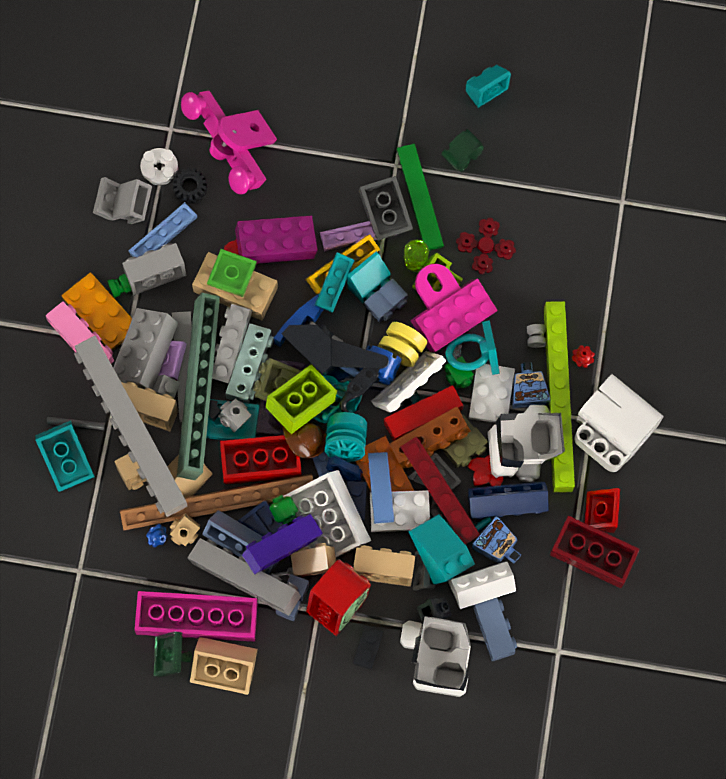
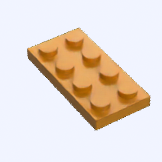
M91 272L61 295L68 305L71 304L80 319L83 318L88 323V328L99 335L104 346L107 345L113 351L123 343L132 318Z

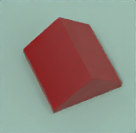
M619 488L587 492L585 524L602 532H615L618 526Z

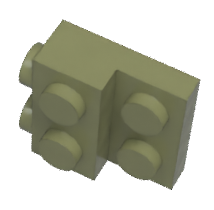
M271 358L262 362L259 368V373H261L260 380H256L253 391H256L255 397L267 401V396L299 374L301 370Z
M464 414L462 416L471 432L465 438L456 439L447 448L441 449L456 468L461 465L463 467L468 465L474 455L477 454L479 456L487 450L486 446L488 444L485 437L476 427H473Z

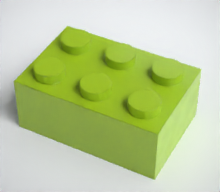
M309 365L267 396L266 408L292 434L333 404L337 390L312 365Z

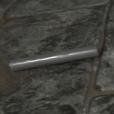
M47 417V424L59 426L71 420L74 427L105 430L104 422Z

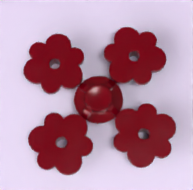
M493 218L482 219L479 222V232L484 235L479 242L474 239L475 236L473 234L468 235L466 232H462L460 238L456 239L460 252L467 251L470 253L478 245V249L483 254L480 257H474L472 268L478 271L479 274L490 273L493 269V260L486 253H490L494 249L499 258L504 257L506 260L512 258V254L516 252L512 240L505 241L501 239L494 246L491 237L498 234L500 224L494 221Z

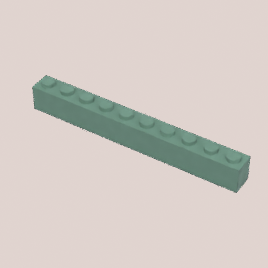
M201 293L194 302L177 477L196 480L203 473L220 301L219 296Z

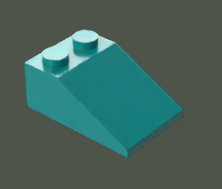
M71 420L35 435V440L58 492L95 477Z
M440 514L408 531L434 584L446 582L475 565L467 546Z

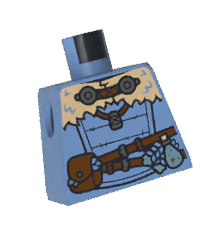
M522 363V373H517L514 376L512 408H526L530 405H549L550 396L543 373L541 371L533 372L532 363Z
M497 516L472 545L473 550L498 564L505 557L514 564L521 556L513 548L517 543V538Z

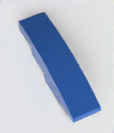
M318 295L299 308L285 322L274 337L275 345L279 347L283 345L286 338L281 333L289 325H305L307 321L310 323L311 321L313 323L317 321L324 310L315 306Z

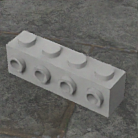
M231 304V307H227L225 313L227 321L225 326L222 325L219 334L222 337L221 342L215 347L214 355H216V359L213 363L212 379L225 383L230 382L246 335L252 309Z

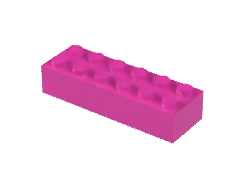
M138 591L135 633L136 635L185 638L202 637L207 639L255 642L258 601L257 598Z

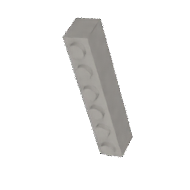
M200 538L188 556L193 565L257 598L285 615L289 616L301 598L297 591L298 587L290 582L287 584L281 582L282 579L273 573L268 575L265 573V570L254 575L243 557L239 556V558L233 556V552L226 548H218V545L210 539L205 541Z

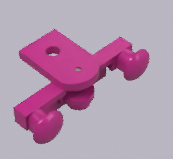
M210 91L200 92L198 95L193 92L186 93L181 100L182 112L190 120H196L200 115L206 119L203 124L213 138L209 149L211 155L217 160H224L226 158L232 167L228 178L231 189L237 194H245L248 189L260 188L265 182L266 177L247 149L274 144L277 140L260 112L256 110L225 116Z

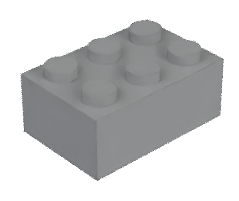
M176 243L165 244L161 249L156 251L149 250L142 256L137 258L130 257L122 263L133 296L186 276L184 261Z

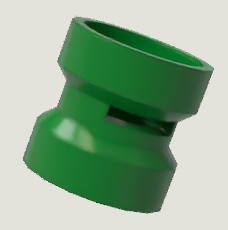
M125 274L120 275L118 279L107 280L114 298L119 297L123 292L129 293L132 291Z

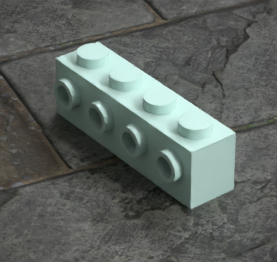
M249 323L226 391V399L234 400L236 398L238 402L241 401L248 404L250 400H254L256 391H253L256 380H260L261 377L259 368L262 362L267 360V348H271L274 340L270 329Z

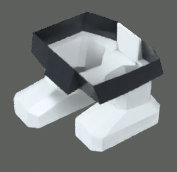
M530 405L524 413L501 414L496 420V425L488 431L491 474L496 478L499 476H509L511 478L518 471V468H521L522 464H543L565 452L561 413H550L546 405Z
M427 616L423 617L422 623L414 621L404 623L400 643L404 648L414 650L412 662L416 663L413 680L415 688L421 691L456 697L464 695L468 681L469 670L467 666L471 648L466 624Z

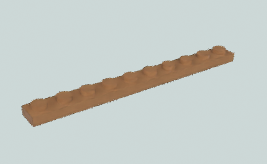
M306 474L186 497L187 507L169 517H166L164 512L160 514L155 503L120 510L123 530L170 522L176 518L180 520L185 513L189 517L216 513L218 510L222 512L259 505L264 500L270 503L278 495L282 494L284 496L313 481L312 474Z

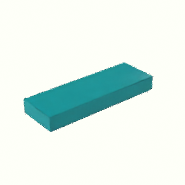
M338 252L336 253L315 306L331 313L334 311L355 261L354 259Z

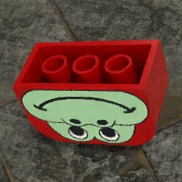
M339 559L311 589L306 612L337 636L365 602L371 584L366 577L357 574L351 565Z

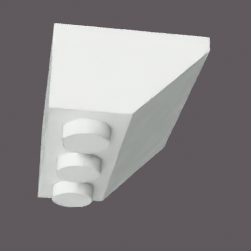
M502 562L448 580L460 609L516 591L514 575L508 562Z

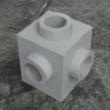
M236 398L231 403L227 401L220 408L222 410L219 414L221 423L225 427H229L234 433L251 417L245 404L241 401L238 402Z

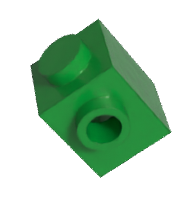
M462 356L456 359L459 362L466 363ZM449 363L445 365L446 379L451 386L454 385L456 389L460 387L463 389L472 383L474 374L471 370H458Z

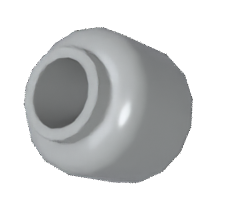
M541 463L522 464L521 468H518V471L515 473L516 477L521 482L534 483L535 480L540 478Z

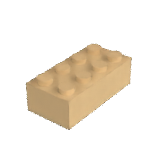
M208 252L192 284L193 292L199 295L207 293L219 296V303L228 307L234 304L252 309L251 316L263 321L278 289L277 280L253 271L244 297L209 286L207 281L218 256Z

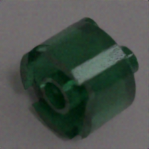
M467 128L466 131L461 132L449 144L450 149L448 151L445 149L441 155L457 171L459 170L462 173L469 166L471 159L476 160L482 154L481 151L484 147L483 143Z

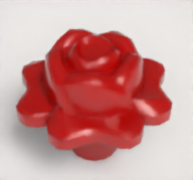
M580 345L578 349L573 350L572 360L576 362L578 367L583 366L587 368L589 364L594 362L593 357L595 353L590 350L589 346L584 348L583 345Z

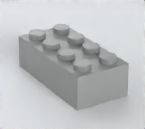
M136 308L113 367L121 382H132L138 385V388L144 390L145 388H150L153 390L178 326V322L168 313Z

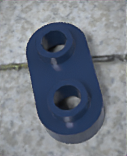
M338 456L329 458L327 461L326 469L329 472L339 470L344 480L361 481L363 471L359 466L351 464Z

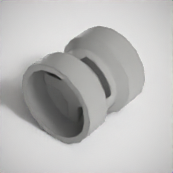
M532 324L527 326V334H529L527 339L528 347L540 348L546 346V338L544 337L546 333L545 325Z

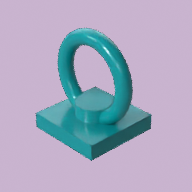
M490 320L482 322L485 338L477 334H464L448 344L445 355L452 367L458 370L470 371L480 368L489 360L492 375L500 374ZM468 341L479 343L482 356L477 361L462 363L454 358L453 351L459 344Z

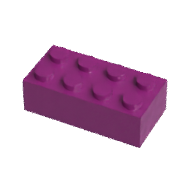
M312 216L237 222L235 233L238 254L240 256L255 260L257 263L315 258L317 245Z

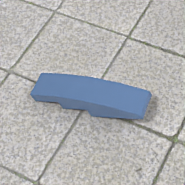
M387 452L368 453L374 524L394 522Z

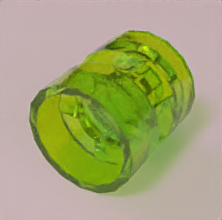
M412 240L405 246L404 265L409 270L420 271L428 262L429 249L425 242Z

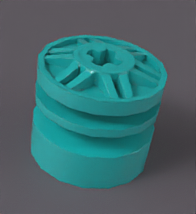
M341 412L330 416L327 421L325 453L330 458L338 456L347 462L361 459L365 455L367 421L365 418L350 412Z

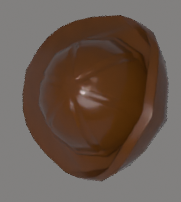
M306 423L292 434L283 426L286 442L296 456L313 458L325 451L327 435L317 425Z

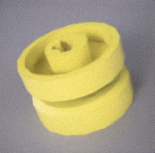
M392 322L386 331L388 336H384L381 339L378 347L392 352V357L395 359L399 356L402 359L401 365L414 367L419 359L418 353L423 352L427 345V340L413 328L403 323Z

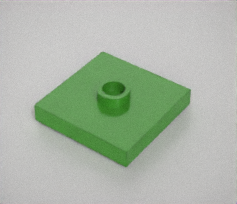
M220 249L207 285L244 297L257 262Z

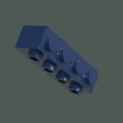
M534 482L469 488V513L471 518L483 519L492 516L503 517L504 515L513 514L518 516L524 513L540 514L548 511V489L546 483Z

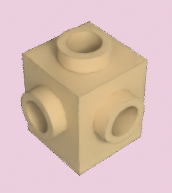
M186 513L180 520L176 518L170 526L172 529L170 531L172 541L179 546L181 544L186 546L188 542L192 544L198 537L196 533L200 529V524Z

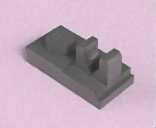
M415 551L413 590L434 589L435 585L430 584L431 577L418 551Z

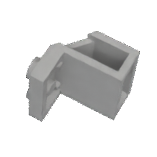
M106 177L101 178L93 213L112 221L120 218L126 219L128 224L144 221L152 186L138 179L119 184Z

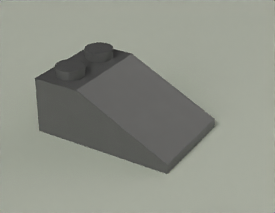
M396 176L360 187L359 194L377 241L413 230Z

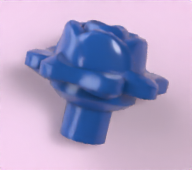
M160 524L150 527L149 532L146 534L148 544L153 547L163 545L168 537L166 527H162Z

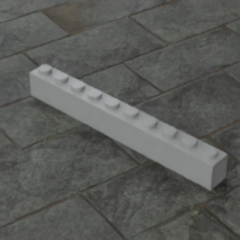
M96 336L75 345L76 353H74L77 362L79 364L83 363L86 368L83 372L87 380L92 379L94 385L91 387L97 397L101 396L103 400L101 405L105 413L109 412L112 418L109 420L115 430L119 429L121 433L119 439L123 446L127 445L130 452H128L132 463L137 462L139 476L142 480L146 479L149 485L146 488L151 497L155 495L158 501L155 505L160 514L164 512L166 517H169L187 507L184 496Z

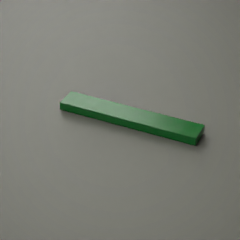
M415 144L398 147L397 154L425 252L442 248L444 244Z

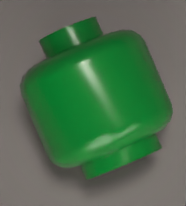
M281 494L272 499L273 503L269 509L276 522L283 523L284 525L297 518L298 508L291 496L283 497Z

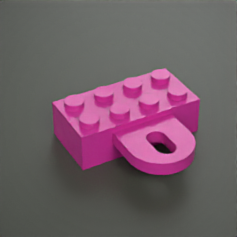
M440 264L427 265L416 276V290L428 309L410 321L416 331L427 340L426 347L430 352L438 351L498 311L478 279H473L460 287L450 270ZM429 273L435 274L441 284L439 292L434 291L427 280Z

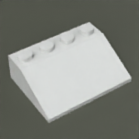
M339 470L329 472L283 496L292 497L298 508L297 517L300 515L305 517L311 514L323 532L316 541L306 546L309 549L315 548V544L326 543L327 546L334 547L337 558L371 541Z

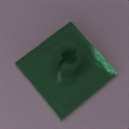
M175 631L156 636L154 676L163 677L181 672V662L188 663L192 659L191 651L182 650V632Z

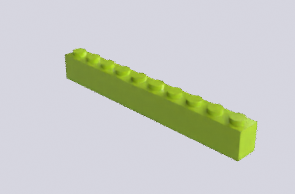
M565 301L546 302L544 306V325L546 326L550 413H561L565 452L551 459L553 492H572L575 487Z

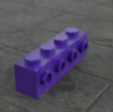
M311 514L305 517L300 515L293 520L291 525L288 526L286 523L277 529L278 532L274 534L269 532L261 538L260 542L257 543L255 540L246 546L247 549L242 556L254 575L313 543L323 534Z

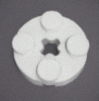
M156 148L144 153L140 165L143 177L153 185H166L171 182V179L178 172V162L173 152L163 148ZM157 163L164 165L160 171L154 167Z

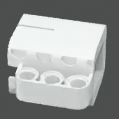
M611 374L599 387L600 391L597 390L579 411L576 422L581 424V426L578 428L574 440L582 450L606 470L617 472L655 431L663 415L616 376ZM585 433L588 435L589 439L583 440L580 438L579 434ZM599 445L604 451L601 453L597 452L594 447ZM616 458L619 464L613 465L609 459Z

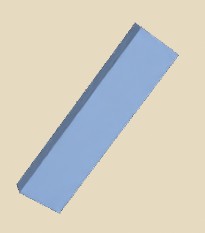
M184 202L129 250V253L137 258L149 250L156 251L161 249L163 245L169 243L198 218L197 214Z

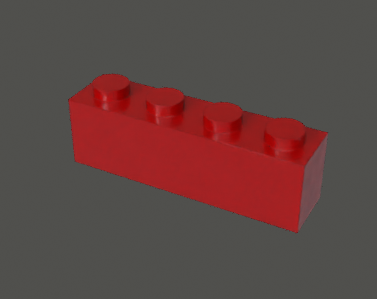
M452 385L384 418V425L392 440L395 441L455 407H458L461 412L463 410V403Z

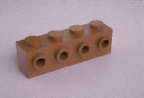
M455 407L389 445L399 464L404 469L405 467H412V464L401 449V446L416 436L429 456H432L434 451L447 448L454 440L465 438L471 430L458 407Z

